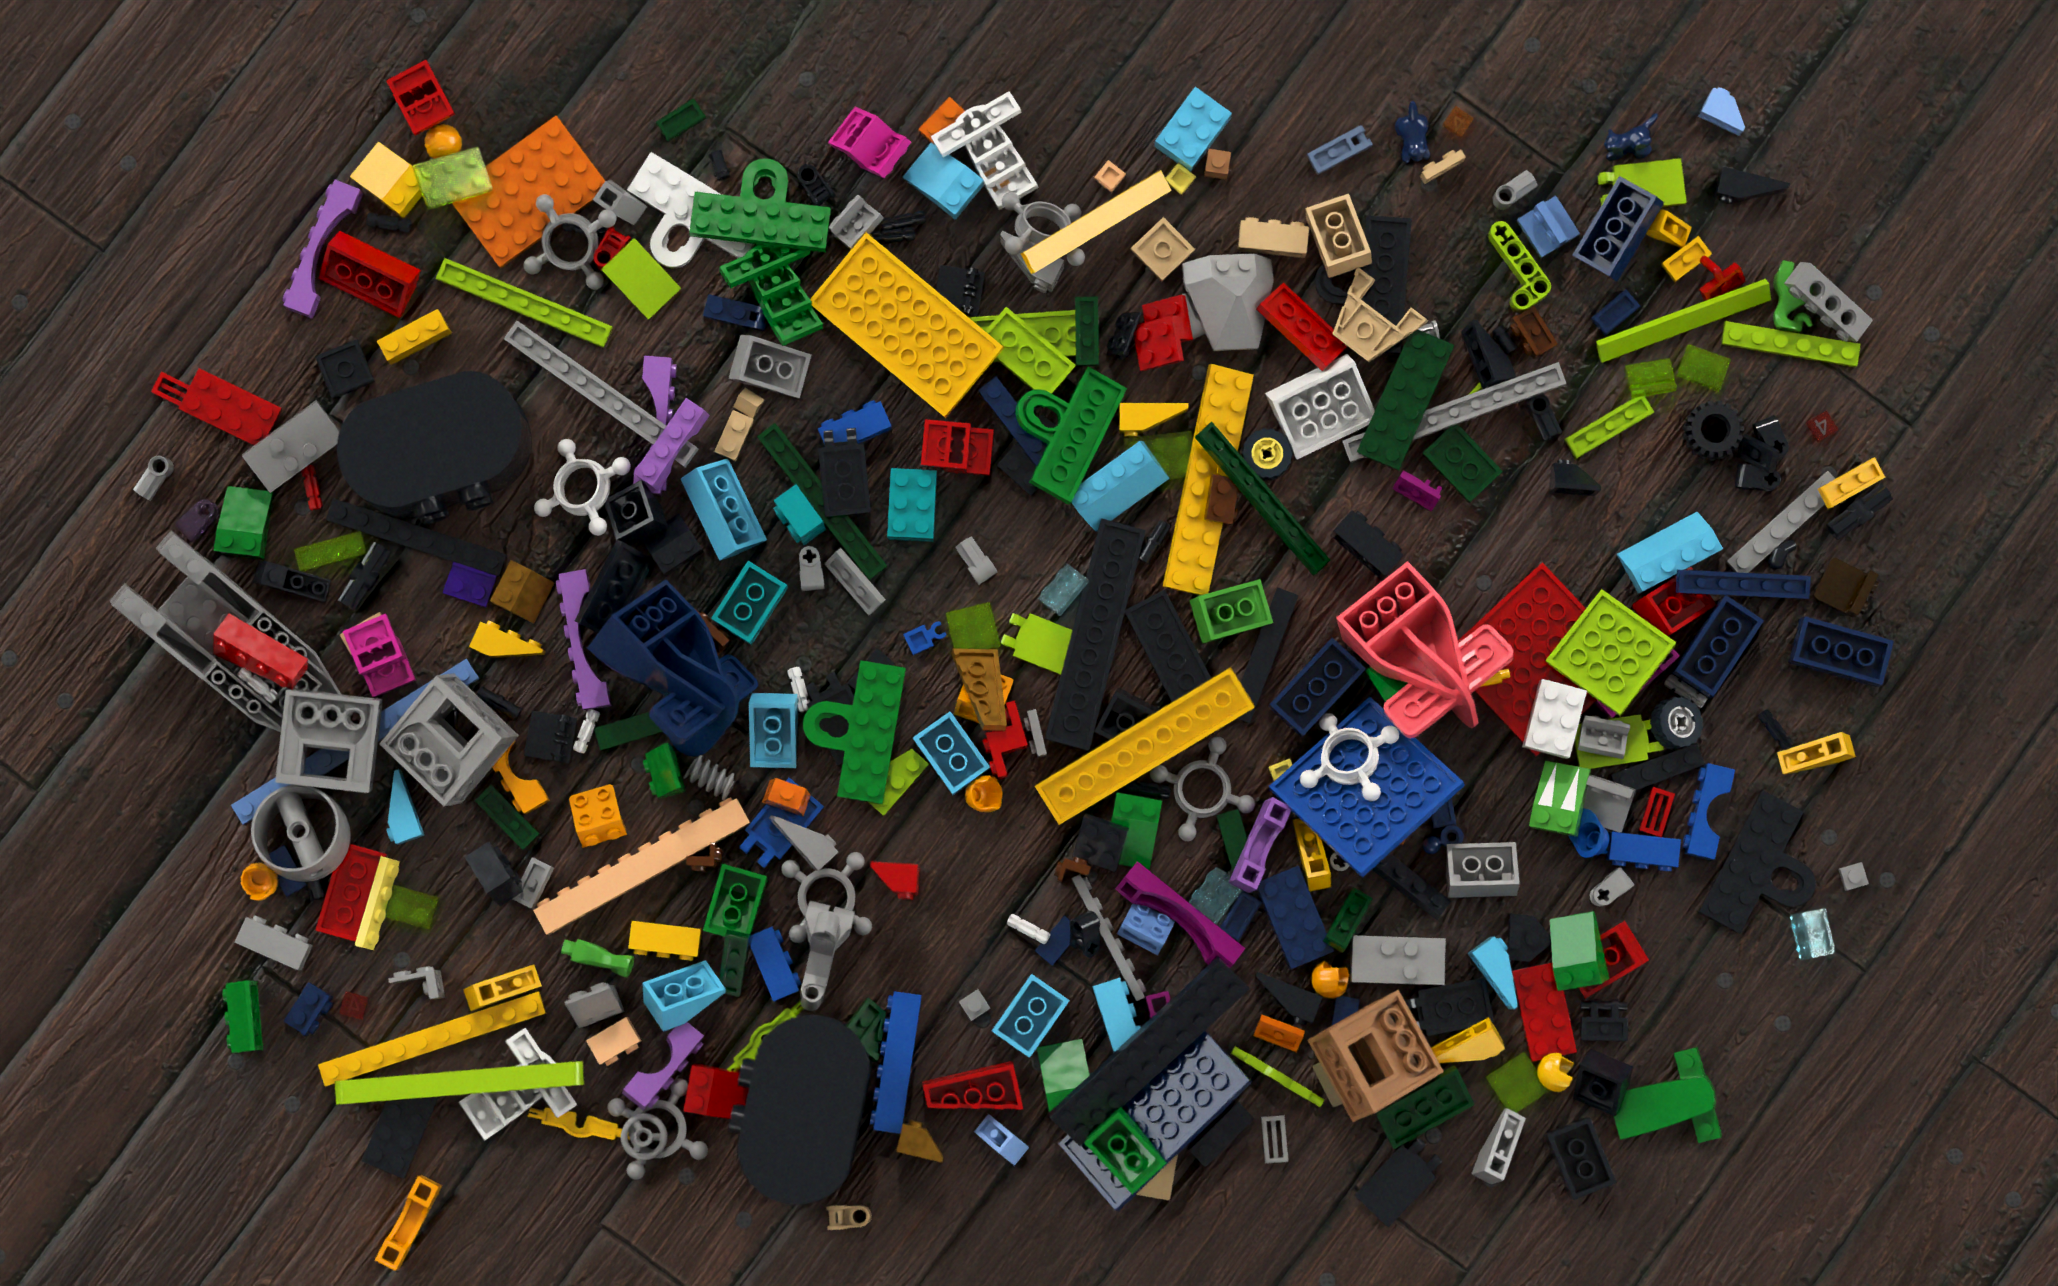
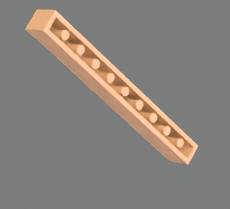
M730 797L719 803L720 808L713 812L711 808L699 814L700 819L693 823L690 819L680 824V830L672 834L671 831L660 835L658 837L660 841L651 845L648 842L638 848L639 852L631 856L628 853L618 859L619 863L611 867L608 864L597 870L599 874L595 877L590 878L588 875L577 881L578 886L570 890L568 886L557 892L558 897L550 901L549 898H546L537 903L538 908L533 911L546 935L556 932L686 860V856H694L710 847V843H717L748 826L750 821L738 799L732 800Z

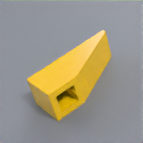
M489 620L486 624L480 622L469 645L471 649L491 658L544 655L546 652L541 649L542 644L531 639L527 643L520 639V634L511 630L505 633L499 630L500 625Z

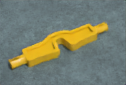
M532 1107L529 1109V1112L533 1113H528V1117L541 1119L542 1124L563 1128L568 1134L575 1137L584 1138L594 1135L614 1140L616 1137L621 1138L622 1128H618L619 1125L617 1123L589 1115L586 1117L584 1126L578 1128L576 1126V1112L568 1111L559 1118H556L550 1108H545L544 1111Z

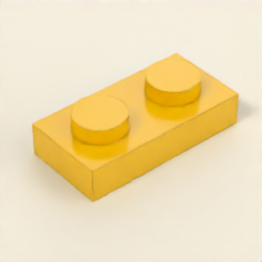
M1698 236L1661 265L1673 281L1676 282L1699 265L1702 256L1709 257L1712 253Z

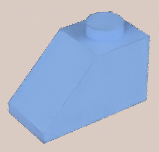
M1713 88L1705 101L1699 117L1740 136L1745 126L1735 98L1730 95L1729 91L1723 88Z
M990 1114L986 1116L974 1131L1013 1165L1019 1161L1029 1148Z

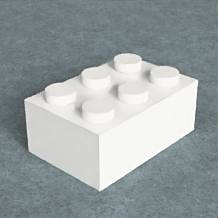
M1545 679L1539 680L1522 747L1565 759L1570 758L1587 690Z

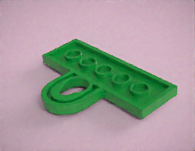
M758 159L750 163L744 170L740 197L695 191L689 236L825 252L831 207L786 202L788 175L785 168L775 160ZM762 177L770 178L772 187L775 190L774 195L769 199H760L753 193L754 187L758 185L759 179Z
M1087 366L1068 403L1050 392L1040 389L1031 390L1023 395L1018 401L1015 410L1019 425L1027 433L1048 444L1029 483L1069 505L1127 388ZM1042 406L1054 411L1058 417L1057 426L1054 428L1045 427L1040 419L1035 416L1034 407Z
M860 660L853 705L823 701L814 704L806 712L803 719V729L808 740L818 747L845 751L837 797L883 804L906 668ZM842 716L847 720L849 729L842 737H832L828 732L820 729V721L824 718Z

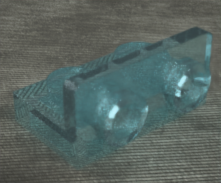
M1067 564L1057 572L1051 584L1042 590L1038 599L1046 608L1061 616L1089 583V580Z
M1217 867L1208 873L1205 882L1192 894L1189 901L1192 906L1215 924L1219 922L1242 891L1229 884L1231 876Z
M1826 908L1790 915L1791 927L1794 932L1796 949L1800 960L1836 953Z

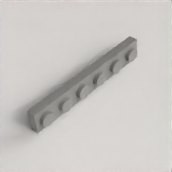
M1825 472L1726 561L1734 572L1749 573L1775 547L1779 546L1825 504L1818 488L1835 479L1830 472Z
M1080 874L1073 877L1072 881L1087 910L1094 911L1099 917L1100 934L1134 999L1139 1001L1145 997L1143 992L1146 989L1141 979H1135L1132 973L1135 971L1131 960L1129 958L1125 960L1121 952L1125 949L1119 938H1113L1110 931L1114 930L1108 917L1103 919L1100 910L1103 909L1097 897L1092 898L1089 892L1092 887L1087 877L1082 878Z

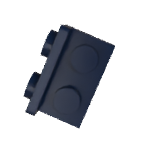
M308 982L284 1019V1022L301 1032L304 1036H309L310 1033L313 1035L320 1025L318 1020L321 1015H326L332 1007L333 1003L330 1001L333 996Z

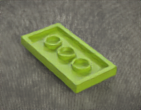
M1007 307L985 330L1004 347L996 359L1032 390L1040 389L1053 394L1076 367L1072 361Z

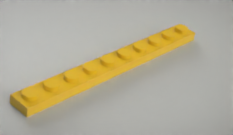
M540 991L318 1064L326 1087L335 1084V1081L351 1079L546 1014Z

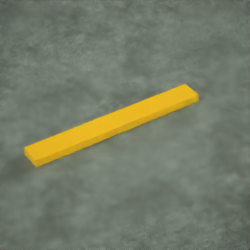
M1157 171L1020 254L1030 273L1033 274L1170 192L1171 188L1162 171Z

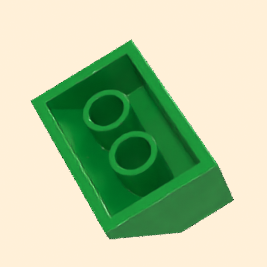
M247 980L226 983V988L223 989V1000L227 1002L228 1011L225 1012L226 1026L229 1025L230 1035H227L228 1049H231V1053L263 1050L258 981Z

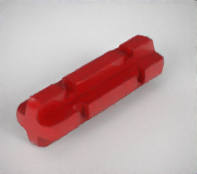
M308 465L301 471L302 476L305 477L303 481L306 495L310 499L308 501L309 509L317 510L322 508L323 504L321 498H319L320 490L317 477H314V474H316L315 467Z

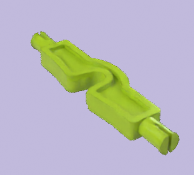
M801 999L791 1009L786 1008L772 1022L758 1027L752 1034L749 1044L734 1057L735 1062L727 1070L734 1068L733 1071H739L743 1058L755 1059L758 1047L762 1042V1036L768 1034L780 1023L797 1017L804 1009L802 1006L797 1009L801 1005Z
M1234 1046L1231 1055H1234L1262 1074L1274 1079L1282 1086L1319 1106V1108L1322 1106L1325 1099L1238 1047Z

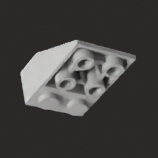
M604 982L590 987L591 992L579 991L568 995L570 1000L565 1001V1005L579 1028L625 1012L616 987Z

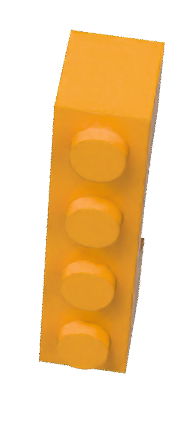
M515 740L492 768L495 772L499 771L504 778L500 780L506 792H512L515 798L512 800V803L518 812L522 811L527 815L550 800L538 780H522L512 772L509 766V752L516 742Z
M423 1175L417 1177L407 1197L402 1213L394 1228L385 1239L375 1261L395 1271L400 1269L442 1185Z

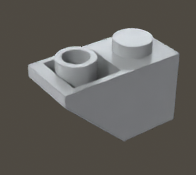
M612 180L605 181L593 198L603 208L613 211L616 216L633 225L637 223L648 207Z

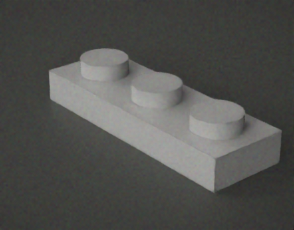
M841 548L824 563L868 615L872 614L886 600Z

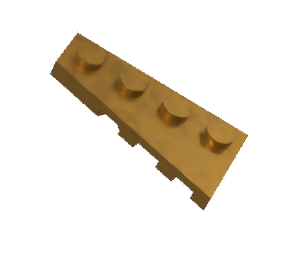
M953 648L951 655L982 730L1005 731L1007 723L998 649Z

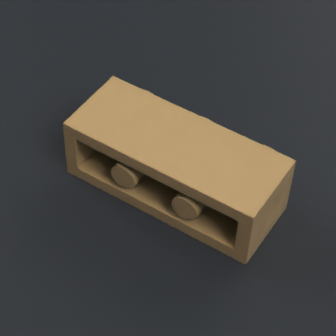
M1245 218V221L1241 220L1237 251L1305 258L1309 227L1304 226V223L1291 222V225L1281 224L1282 221L1268 220V223L1259 222L1257 218Z

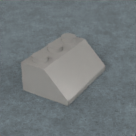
M1516 842L1447 844L1446 882L1448 898L1517 896L1520 882Z

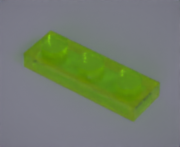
M361 531L294 549L299 571L302 572L367 554Z

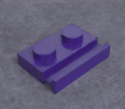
M453 562L443 594L487 608L497 576Z

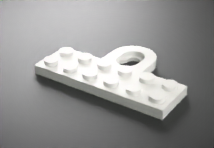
M651 152L627 191L665 214L650 241L651 252L658 263L668 268H679L686 265L692 260L704 239L737 258L745 256L752 249L754 244L690 236L687 244L680 247L678 251H669L667 243L670 230L677 225L685 226L690 230L695 191L713 194L720 193Z

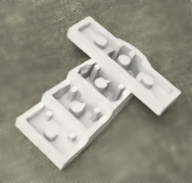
M1010 91L986 105H979L966 110L956 119L955 123L931 136L942 157L965 145L979 176L984 180V185L999 210L1004 208L1002 197L1006 193H1016L1020 199L1038 188L1024 161L999 126L1021 113V109Z
M526 1028L505 1041L520 1063L517 1066L555 1063L550 1056L541 1052ZM565 1086L470 1094L459 1101V1104L484 1141L527 1111L542 1097L556 1118L577 1106Z

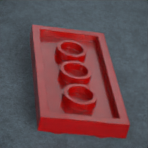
M1284 282L1256 308L1259 313L1321 371L1326 369L1348 347L1333 335L1334 329Z
M200 368L197 370L178 408L253 446L271 433L282 411L281 407Z
M353 844L349 845L344 860L332 872L316 931L356 942L381 856L387 857V854Z
M1547 963L1512 971L1531 1062L1542 1060L1543 1057L1551 1053H1560L1562 1055L1576 1053L1577 1049L1564 990L1558 991L1553 964Z

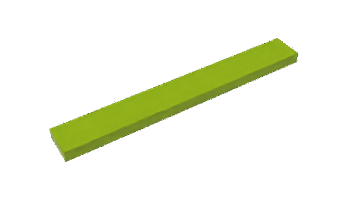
M444 258L435 278L440 282L602 348L605 347L613 328L608 324Z
M1763 279L1598 340L1596 344L1599 359L1601 362L1608 361L1770 301L1769 282Z

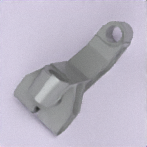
M814 901L809 902L804 926L810 944V953L800 991V1003L808 1011L818 1009L823 1002L834 952L850 936L855 911L834 907V911L830 912V905ZM809 994H813L817 998L809 999L806 996Z

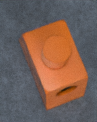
M774 778L769 781L762 803L803 817L811 794L806 788Z

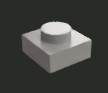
M1862 862L1838 869L1845 891L1869 884Z
M978 989L959 1001L971 1021L991 1009Z

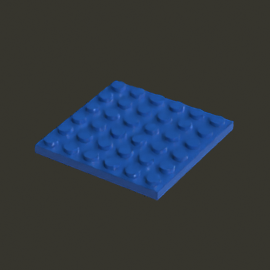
M1369 697L1336 727L1338 730L1355 728L1363 731L1369 737H1377L1381 735L1384 727L1389 725L1396 726L1386 716L1384 709ZM1399 729V738L1395 743H1384L1377 747L1379 762L1374 773L1368 778L1371 783L1377 784L1381 790L1380 797L1375 801H1368L1363 797L1361 783L1353 785L1339 784L1331 780L1327 775L1318 779L1317 785L1313 788H1306L1301 784L1300 776L1304 771H1315L1321 767L1323 745L1330 736V733L1269 785L1270 791L1285 803L1292 812L1361 877L1365 876L1465 786L1464 782L1416 738H1407ZM1344 740L1332 749L1329 761L1338 770L1353 771L1366 762L1369 749L1359 740Z

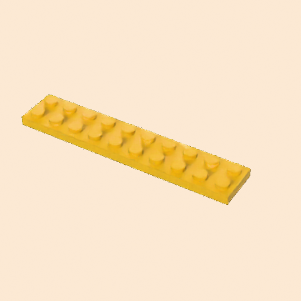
M1214 364L1208 365L1162 587L1199 596L1209 593L1223 523L1204 520L1211 475L1228 476L1195 439V436L1210 422H1213L1238 451L1253 374Z
M1230 667L1037 783L1035 788L1060 825L1255 708V705Z

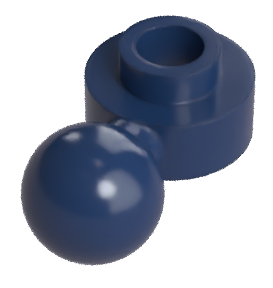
M1449 825L1441 831L1440 837H1426L1422 847L1426 853L1435 854L1443 845L1446 847L1447 844H1461L1464 835L1459 827ZM1449 833L1455 834L1454 841L1447 839Z

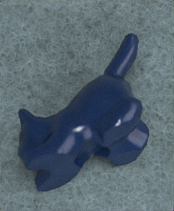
M1411 101L1408 108L1409 115L1399 117L1395 123V131L1403 138L1402 159L1405 163L1410 162V159L1421 161L1422 158L1424 160L1430 158V151L1425 137L1428 130V121L1425 115L1418 114L1416 103Z
M1654 113L1642 125L1634 127L1624 134H1615L1609 129L1604 143V147L1607 151H1610L1606 155L1607 160L1620 159L1627 153H1632L1636 159H1643L1648 156L1652 150L1650 145L1652 138L1650 137L1649 128L1656 122L1658 114Z

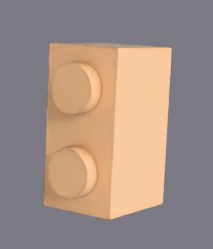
M628 1017L586 1040L599 1065L605 1063L607 1066L619 1060L617 1055L624 1051L628 1055L638 1049L639 1046L637 1044L642 1041Z

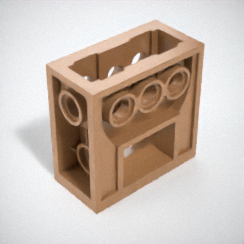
M1399 990L1370 1003L1308 1039L1352 1122L1379 1111L1444 1072ZM1391 1015L1394 1016L1396 1024L1394 1023ZM1352 1045L1372 1084L1368 1085L1347 1046ZM1413 1056H1415L1418 1059L1419 1065L1417 1064Z

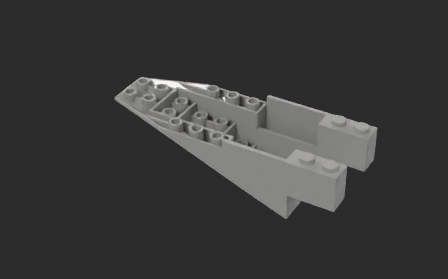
M172 530L156 549L187 577L163 605L157 610L126 583L110 599L113 607L258 724L281 732L285 694L289 688L281 687L276 682L252 672L251 674L257 675L268 684V688H272L278 693L277 698L272 703H269L264 699L263 695L260 696L247 685L246 681L243 682L237 676L242 667L213 655V634L229 613L308 659V669L293 689L341 694L317 653ZM307 706L304 714L307 718L312 719L314 711L311 707ZM330 709L327 713L328 718L331 721H336L337 713L335 710Z

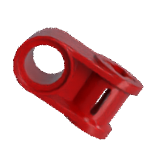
M610 227L594 252L593 256L596 267L601 270L607 264H602L598 261L600 256L609 255L611 260L631 241L632 237L624 236L617 232L615 227Z

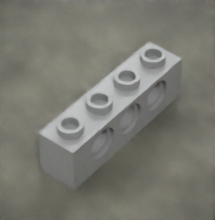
M1800 262L1784 283L1790 289L1789 293L1792 296L1805 302L1804 306L1812 313H1817L1821 317L1820 321L1824 325L1835 329L1837 337L1845 342L1858 341L1873 321L1872 318L1811 263ZM1811 285H1813V288H1814L1812 294H1810V286H1811ZM1827 299L1829 300L1828 308L1825 306ZM1844 313L1845 319H1844V321L1842 322V321H1841V316H1842V314Z

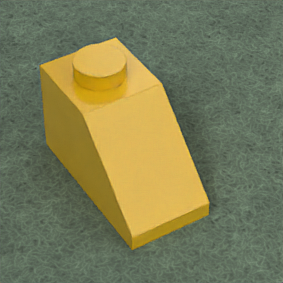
M1660 209L1646 234L1652 238L1683 248L1686 245L1692 227L1667 210Z

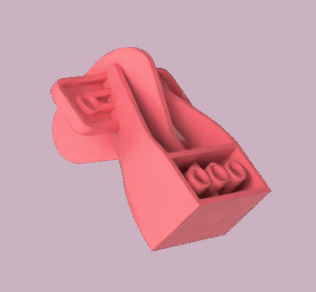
M1408 561L1336 617L1342 640L1368 665L1383 676L1408 683L1384 704L1386 716L1407 738L1417 737L1451 709L1468 727L1474 728L1478 725L1477 712L1471 693L1508 665L1514 657L1512 647L1490 625L1480 626L1458 643L1452 616L1445 601Z

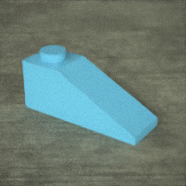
M399 769L394 771L388 816L390 828L386 829L390 841H395L397 845L425 836L404 775Z

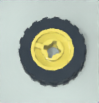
M1265 428L1255 431L1247 438L1242 448V457L1261 479L1268 481V479H1276L1287 471L1293 452L1288 438L1284 437L1283 433L1274 431L1275 429L1268 430ZM1269 451L1271 457L1264 459L1263 452Z

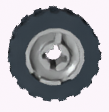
M1675 697L1659 702L1660 704L1654 707L1650 720L1654 738L1660 742L1659 744L1666 746L1668 749H1679L1694 744L1700 738V733L1703 730V718H1701V712L1696 707L1697 705L1688 698L1684 699V697Z

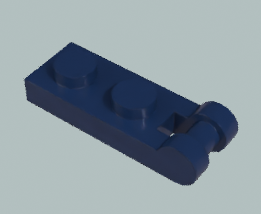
M708 294L703 313L704 318L765 331L767 325L765 324L766 317L760 306ZM751 313L757 314L756 321L750 320Z

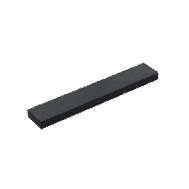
M1278 587L1275 591L1269 607L1273 623L1262 626L1241 680V684L1254 703L1255 708L1236 718L1249 724L1251 722L1299 596Z

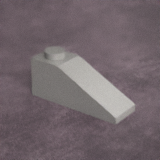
M774 815L769 817L772 823L813 869L819 871L838 853L834 847L836 842L828 834L824 836Z
M1508 1108L1503 1110L1479 1152L1472 1175L1489 1184L1504 1181L1526 1119L1525 1117Z

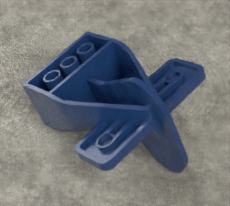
M664 580L613 614L587 648L599 660L619 674L666 696L653 706L649 716L669 737L673 746L687 756L696 757L712 749L736 718L739 703L751 695L758 687L757 679L737 658L732 655L718 658L706 623L699 613L667 580Z

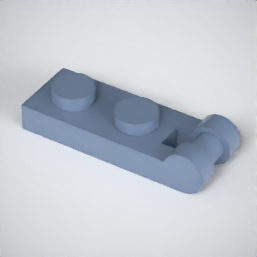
M1362 125L1307 154L1317 175L1373 146L1371 140L1365 136V129ZM1357 138L1360 144L1354 146L1351 139Z

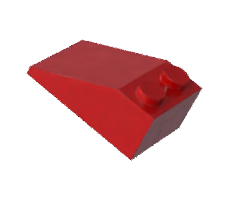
M1676 577L1632 604L1634 610L1641 618L1667 636L1716 605L1710 594L1676 593Z
M1625 921L1600 935L1609 979L1602 984L1578 987L1585 999L1649 961Z
M694 1063L691 1067L683 1111L730 1119L734 1105H746L749 1088L738 1086L739 1071Z

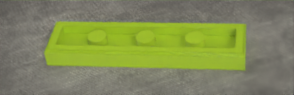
M1642 393L1567 437L1564 441L1574 458L1577 459L1652 415L1654 411Z

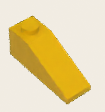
M1120 403L1119 433H1124V437H1138V434H1142L1187 412L1188 403Z
M1843 732L1777 752L1784 775L1827 766L1856 757L1850 735Z
M1300 818L1294 819L1293 826L1309 892L1330 888L1331 873L1322 839Z
M531 965L473 984L463 989L470 1011L536 989L542 985L535 965Z
M1489 1017L1431 1047L1439 1063L1485 1060L1489 1057L1497 1056L1505 1049L1502 1038Z

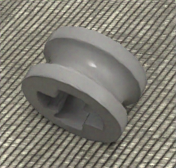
M1334 852L1330 857L1331 867L1337 871L1346 870L1349 867L1347 863H1343L1345 866L1342 868L1338 864H1334V859H1337L1335 856L1338 855Z

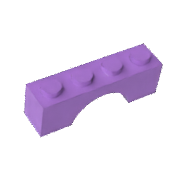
M685 398L634 474L658 491L671 473L672 464L680 449L692 436L699 432L710 415L704 409Z
M1273 797L1264 801L1228 882L1229 884L1247 893L1257 890L1265 872V861L1274 840L1284 828L1291 809L1285 803Z
M688 1022L675 1027L666 1039L671 1050L669 1064L657 1073L645 1074L637 1072L623 1089L622 1094L643 1111L647 1106L652 1108L660 1098L657 1096L662 1088L667 1090L673 1083L674 1079L672 1076L677 1070L681 1073L689 1063L686 1060L691 1053L696 1055L704 1045L701 1042L704 1035Z

